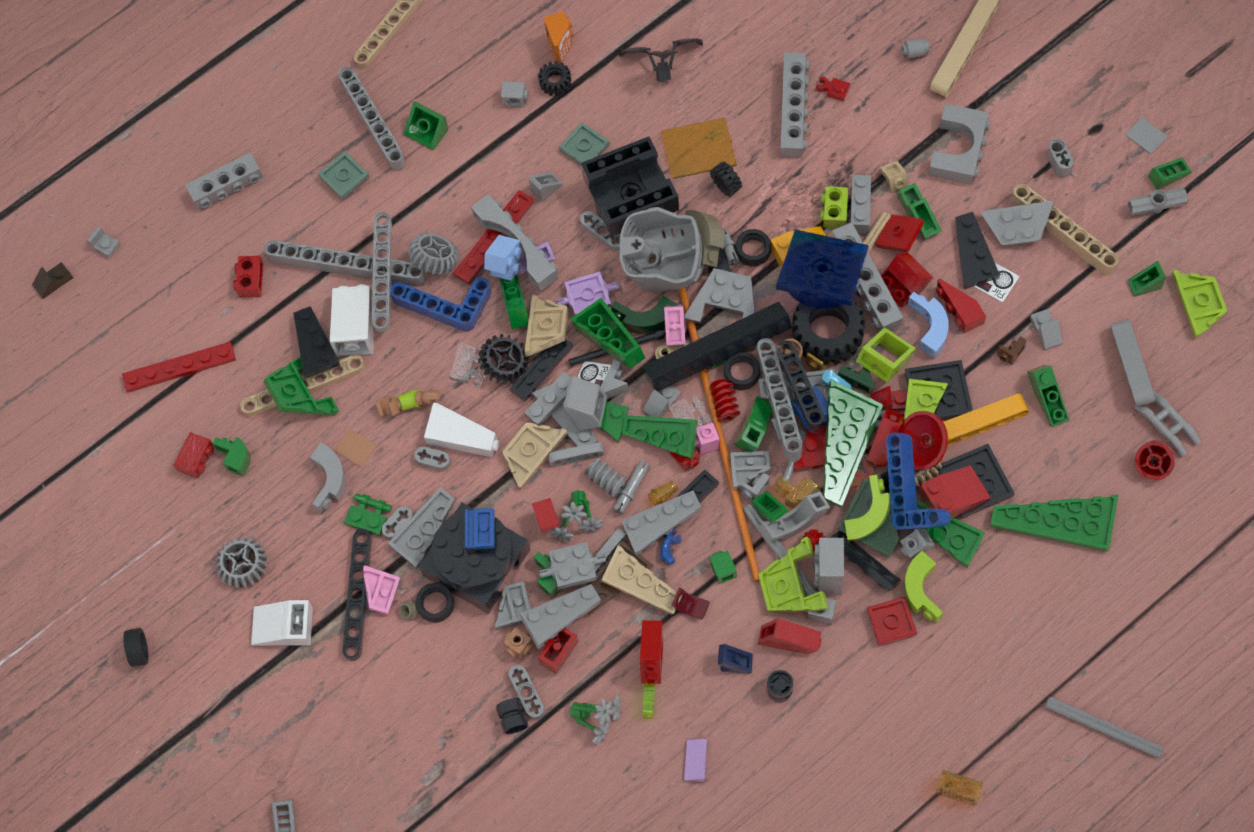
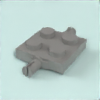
M587 542L548 551L551 561L550 568L539 570L541 578L553 576L558 590L596 581L595 565L606 563L605 554L593 557L589 552Z

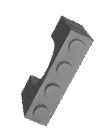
M945 104L940 128L963 133L970 139L972 148L960 155L933 151L929 176L972 184L973 178H977L980 167H976L977 162H981L983 151H980L981 146L985 147L987 136L984 135V131L989 130L991 121L987 119L989 112Z

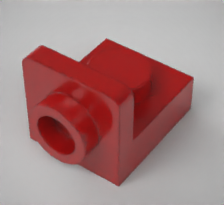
M694 451L693 459L674 452L670 453V456L685 472L690 468H695L700 462V453L698 451Z

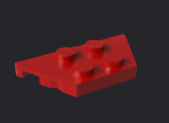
M827 424L813 433L807 429L802 443V456L795 462L794 471L798 472L800 469L811 467L812 469H818L824 466Z

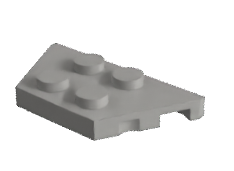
M1054 201L981 211V214L1002 246L1039 242L1048 223L1050 212L1054 207Z

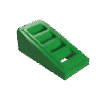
M1179 158L1152 168L1148 178L1156 189H1161L1191 174L1192 171L1183 158Z
M765 491L751 501L759 514L771 522L789 512L768 491Z

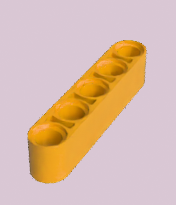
M1019 393L945 421L944 424L948 433V446L1027 415L1029 409L1022 395Z

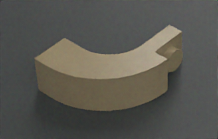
M695 210L685 211V215L692 216L695 219L701 234V265L712 268L717 267L719 249L724 248V232L720 222L716 217Z

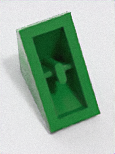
M1156 261L1129 278L1128 283L1134 296H1140L1162 289L1166 276L1160 262Z

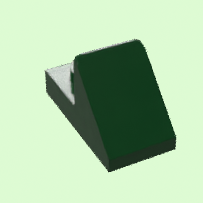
M841 366L838 372L839 377L860 391L869 395L874 393L875 385L868 369L863 367L858 374L852 368Z

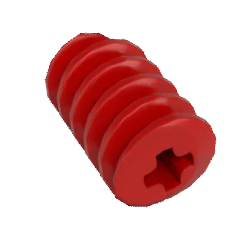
M718 379L711 382L709 387L713 396L712 400L716 416L718 417L717 421L726 422L738 417L740 411L736 410L739 408V405L735 404L737 397L733 396L736 393L735 390H732L734 384L728 383L727 379Z

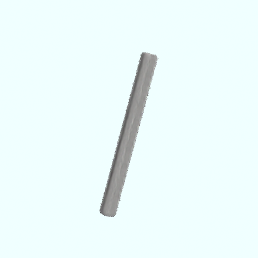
M753 504L747 505L744 508V513L780 560L788 553L779 539L768 542L759 527L762 522H765ZM796 564L804 594L809 596L817 593L816 589Z
M1049 697L1046 703V708L1157 758L1163 752L1162 746L1053 697Z

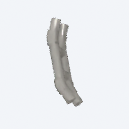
M1153 391L1155 403L1163 410L1154 415L1149 408L1143 405L1136 407L1135 404L1134 409L1149 420L1182 457L1187 451L1175 436L1177 432L1183 429L1194 445H1198L1201 439L1196 434L1197 432L1174 410L1169 402ZM1168 415L1176 422L1169 430L1161 422Z

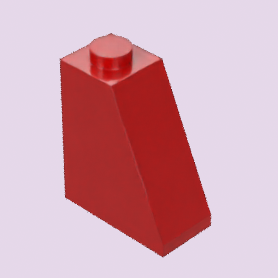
M886 408L867 458L872 465L881 467V465L886 466V439L889 434L899 432L905 414Z
M777 618L761 625L758 645L811 654L818 651L821 646V632Z

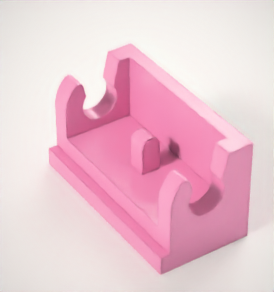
M683 304L664 307L666 344H686Z

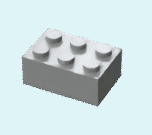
M819 538V544H815L814 588H818V592L823 591L825 595H842L844 581V538Z

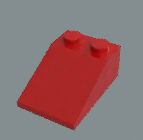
M971 465L936 476L921 484L919 491L929 509H946L949 511L951 519L991 499Z

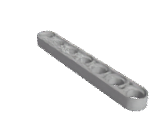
M380 212L374 217L372 324L378 332H385L390 327L392 221L386 212ZM379 219H388L385 225L378 224ZM385 234L388 236L387 240L383 242L378 241L380 235ZM385 251L387 256L381 259L377 257L378 253ZM380 268L387 269L384 275H378L377 271ZM379 285L387 286L384 292L377 291ZM379 302L386 303L384 309L376 308ZM379 319L386 320V324L381 327L377 326L376 322Z

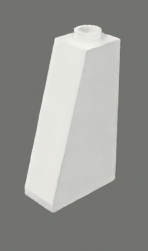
M433 403L424 435L426 444L493 457L494 451H498L499 440H497L496 433L438 403Z

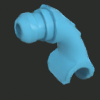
M826 370L822 374V380L826 386H829V381L833 380L851 389V385L833 371Z

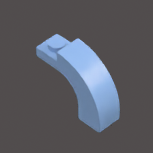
M913 292L909 297L908 305L924 316L930 325V330L921 339L919 348L935 359L942 351L946 342L949 326L948 317L943 306L934 297L928 302L923 295Z

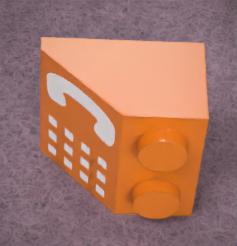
M564 11L543 17L546 37L558 64L564 60L572 45L571 37H574L570 17H566Z

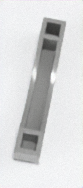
M488 194L471 206L473 216L484 228L492 229L510 238L520 240L519 247L527 259L529 280L539 291H542L558 279L556 272L558 269L552 261H547L545 253L534 246L535 243L530 236L526 237L523 234L522 227L512 221L513 219L507 211L504 212L501 209V204L496 198L492 199Z

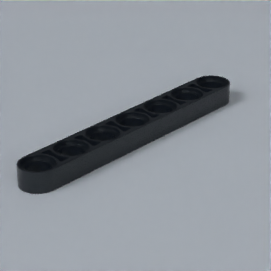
M366 529L355 531L352 541L342 649L344 656L349 661H356L362 654L367 595L364 577L361 580H355L354 574L357 571L363 572L364 565L370 566L372 538ZM361 534H366L368 537L364 543L357 541L358 536ZM358 553H365L366 558L363 561L359 562L355 559ZM355 590H361L363 594L361 598L354 599L352 593ZM353 609H360L361 614L359 617L352 618L350 616ZM353 627L359 629V634L355 637L349 636V630ZM349 647H356L357 653L354 656L347 655Z

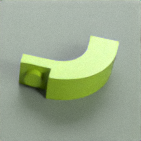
M878 475L869 476L873 496L870 510L860 518L844 520L849 541L863 539L872 535L883 525L888 516L890 494H882V491L885 490L883 479H879Z
M921 551L911 561L907 569L904 581V594L910 609L915 615L922 610L923 615L929 621L933 620L937 624L942 619L943 612L928 599L923 591V582L935 570L936 563Z

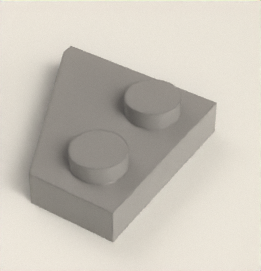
M524 581L504 586L499 614L495 623L496 630L523 623L520 613L531 609Z

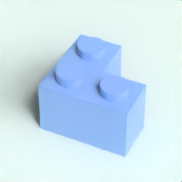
M498 235L485 252L484 269L490 270L491 276L512 281L513 277L519 274L521 264H519L522 251L519 248L520 240Z

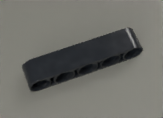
M788 340L781 341L777 347L779 362L806 425L810 430L818 431L824 425L823 411L793 343ZM783 349L791 351L789 354L781 353ZM790 366H796L798 369L796 371H790L788 368ZM797 383H804L806 386L797 388L795 385ZM811 400L813 403L811 405H805L803 404V401ZM812 417H818L820 418V421L814 423L810 419Z

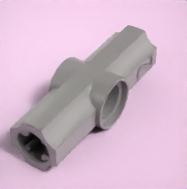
M1183 187L1168 191L1155 190L1150 195L1128 199V210L1132 216L1148 212L1160 213L1163 209L1187 204V193Z

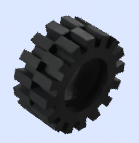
M550 61L548 62L549 65L544 64L543 68H540V73H538L541 90H544L545 94L549 92L550 96L555 93V96H558L559 92L563 95L564 90L567 92L569 90L568 87H571L570 70L562 62L558 64V61H554V64H552ZM556 74L562 77V79L556 83L548 81V78L551 75Z
M722 161L710 170V175L714 180L713 182L717 184V188H720L722 193L730 197L740 190L743 185L740 177L733 171L734 169L728 163L726 164V162Z

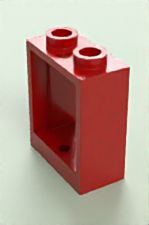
M642 620L640 648L641 683L649 685L661 684L663 622Z

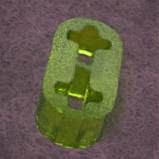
M644 684L643 719L654 718L655 684Z

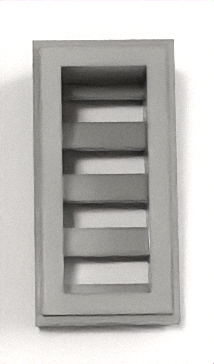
M294 799L272 802L275 832H296ZM289 806L287 811L279 812L278 810L279 807ZM290 815V819L279 820V816ZM290 823L291 827L280 828V824Z

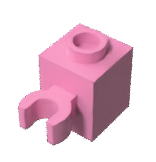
M710 423L697 427L695 447H697L699 453L704 454L717 450L720 439L714 424Z

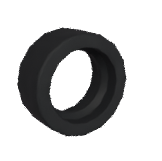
M748 229L742 232L736 240V253L739 261L748 266H759L765 263L771 253V241L768 235L758 229ZM755 239L764 244V251L757 256L747 255L742 250L743 244L748 240Z
M740 352L725 361L724 377L728 380V383L734 384V389L747 390L758 382L760 366L758 360L752 354ZM738 362H746L753 367V374L746 380H738L731 375V367Z
M427 584L417 594L415 601L417 610L422 618L428 622L437 623L444 621L453 612L454 599L452 593L443 584ZM440 592L446 597V607L439 613H429L424 608V599L430 593Z
M135 628L124 631V650L129 665L136 667L148 664V646L143 630Z

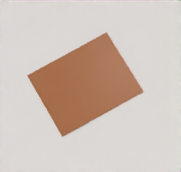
M349 428L334 448V451L361 467L377 445Z

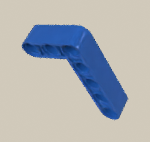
M484 277L475 279L461 306L400 282L391 285V297L396 305L466 332L473 330L491 296L489 281ZM481 287H486V289L482 291L478 290ZM398 292H403L399 296L396 295ZM414 299H420L417 302H412ZM472 303H478L476 306H470ZM431 305H436L435 308L429 309ZM447 312H453L451 315H445ZM465 318H469V319H470V320L467 321V322H462V320L465 319Z
M906 433L889 434L886 439L892 525L899 530L947 526L951 520L948 510H917L911 436Z

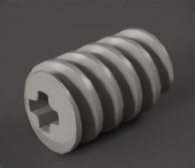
M599 457L588 466L584 475H588V479L594 480L596 485L600 484V488L606 489V493L611 494L612 498H617L620 491L624 490L626 483H624L626 476L618 478L620 472L617 471L613 474L614 467L611 466L607 469L608 462L601 465L602 458Z

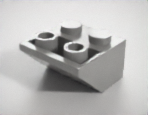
M571 376L567 385L563 408L580 430L601 427L607 396L598 384Z

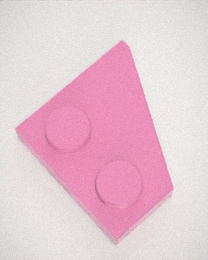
M364 565L363 575L369 610L388 615L400 577Z

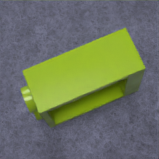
M884 327L862 347L856 362L884 381L889 382L910 362L916 348ZM880 344L899 358L893 363L875 351L874 348Z

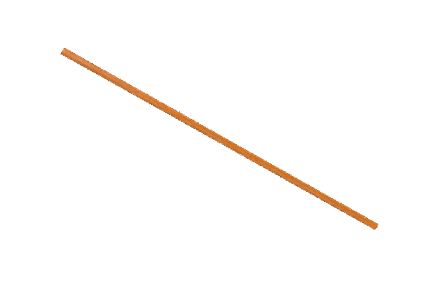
M686 288L678 289L683 304L684 314H686L690 308ZM686 320L691 341L694 342L699 339L695 322ZM707 369L700 371V376L712 422L720 439L719 449L754 582L760 581L758 576L760 572L738 489L733 490L730 457L721 422L717 421L718 417L716 416L712 400L713 396L709 387L710 380Z

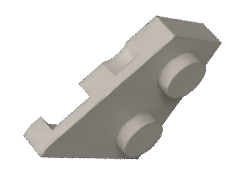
M769 451L730 453L733 490L740 488L743 482L748 484L755 480L756 477H761L763 472L765 474L770 472Z

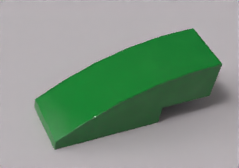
M916 183L896 193L908 216L923 220L924 224L919 233L924 239L942 231L926 198L923 199Z

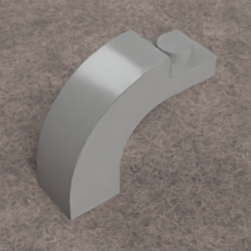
M320 442L310 456L313 465L322 469L327 474L325 486L312 503L314 509L322 514L324 510L330 507L332 499L338 502L341 500L346 487V475L335 452Z
M820 491L806 496L799 505L774 522L768 520L762 522L759 527L768 542L778 539L781 542L810 527L831 507Z

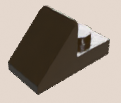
M61 262L48 272L41 267L32 285L42 299H44L73 279V276Z

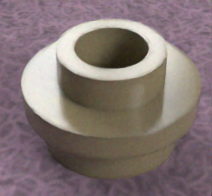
M412 600L403 601L399 606L401 617L408 620L416 617L418 610L415 602Z

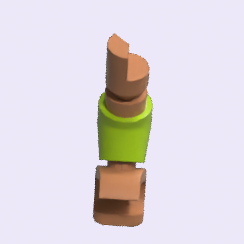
M418 389L411 390L397 396V400L395 396L383 397L376 401L379 415L381 417L388 414L394 416L400 413L399 409L403 411L419 408L425 404H433L436 402V399L441 397L442 390H429L425 392Z

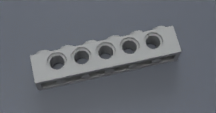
M784 53L780 157H802L803 150L806 151L807 139H803V134H807V123H804V118H807L808 107H804V103H808V92H805V87H808L809 76H805V71H809V60H806V53Z
M851 222L832 230L829 238L830 245L833 249H836L840 264H844L847 269L846 275L850 281H853L856 294L861 296L865 311L869 312L872 317L873 326L876 329L878 328L880 332L884 327L890 330L901 325L903 316L853 223ZM847 244L850 245L852 248L847 249L843 245ZM857 260L860 262V264H853L852 261ZM866 276L869 280L864 281L860 277ZM869 292H874L877 294V296L873 297L869 294ZM883 308L886 312L881 313L877 309Z

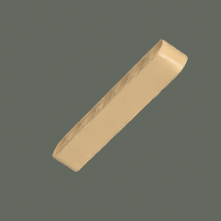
M978 0L934 77L930 91L947 98L994 16L1000 0Z
M1018 184L1014 188L1012 203L1015 206L1047 202V200L1025 184ZM1053 207L1049 215L1053 219L1048 220L1044 229L1102 274H1113L1118 264V256L1060 210ZM1091 250H1094V251H1096L1097 253L1094 254V253H1091L1090 251H1091Z

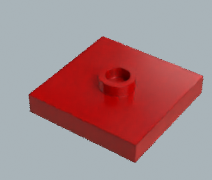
M891 214L875 245L877 248L908 253L924 222L919 218Z
M905 597L867 607L866 610L878 646L917 636Z

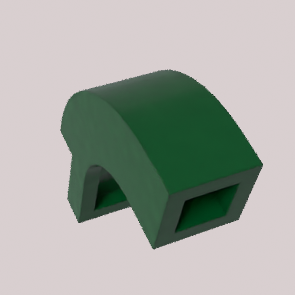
M662 296L655 307L645 312L633 311L617 301H614L611 305V311L619 321L623 322V326L627 331L636 334H649L654 332L655 329L665 328L664 307L677 306L679 304Z

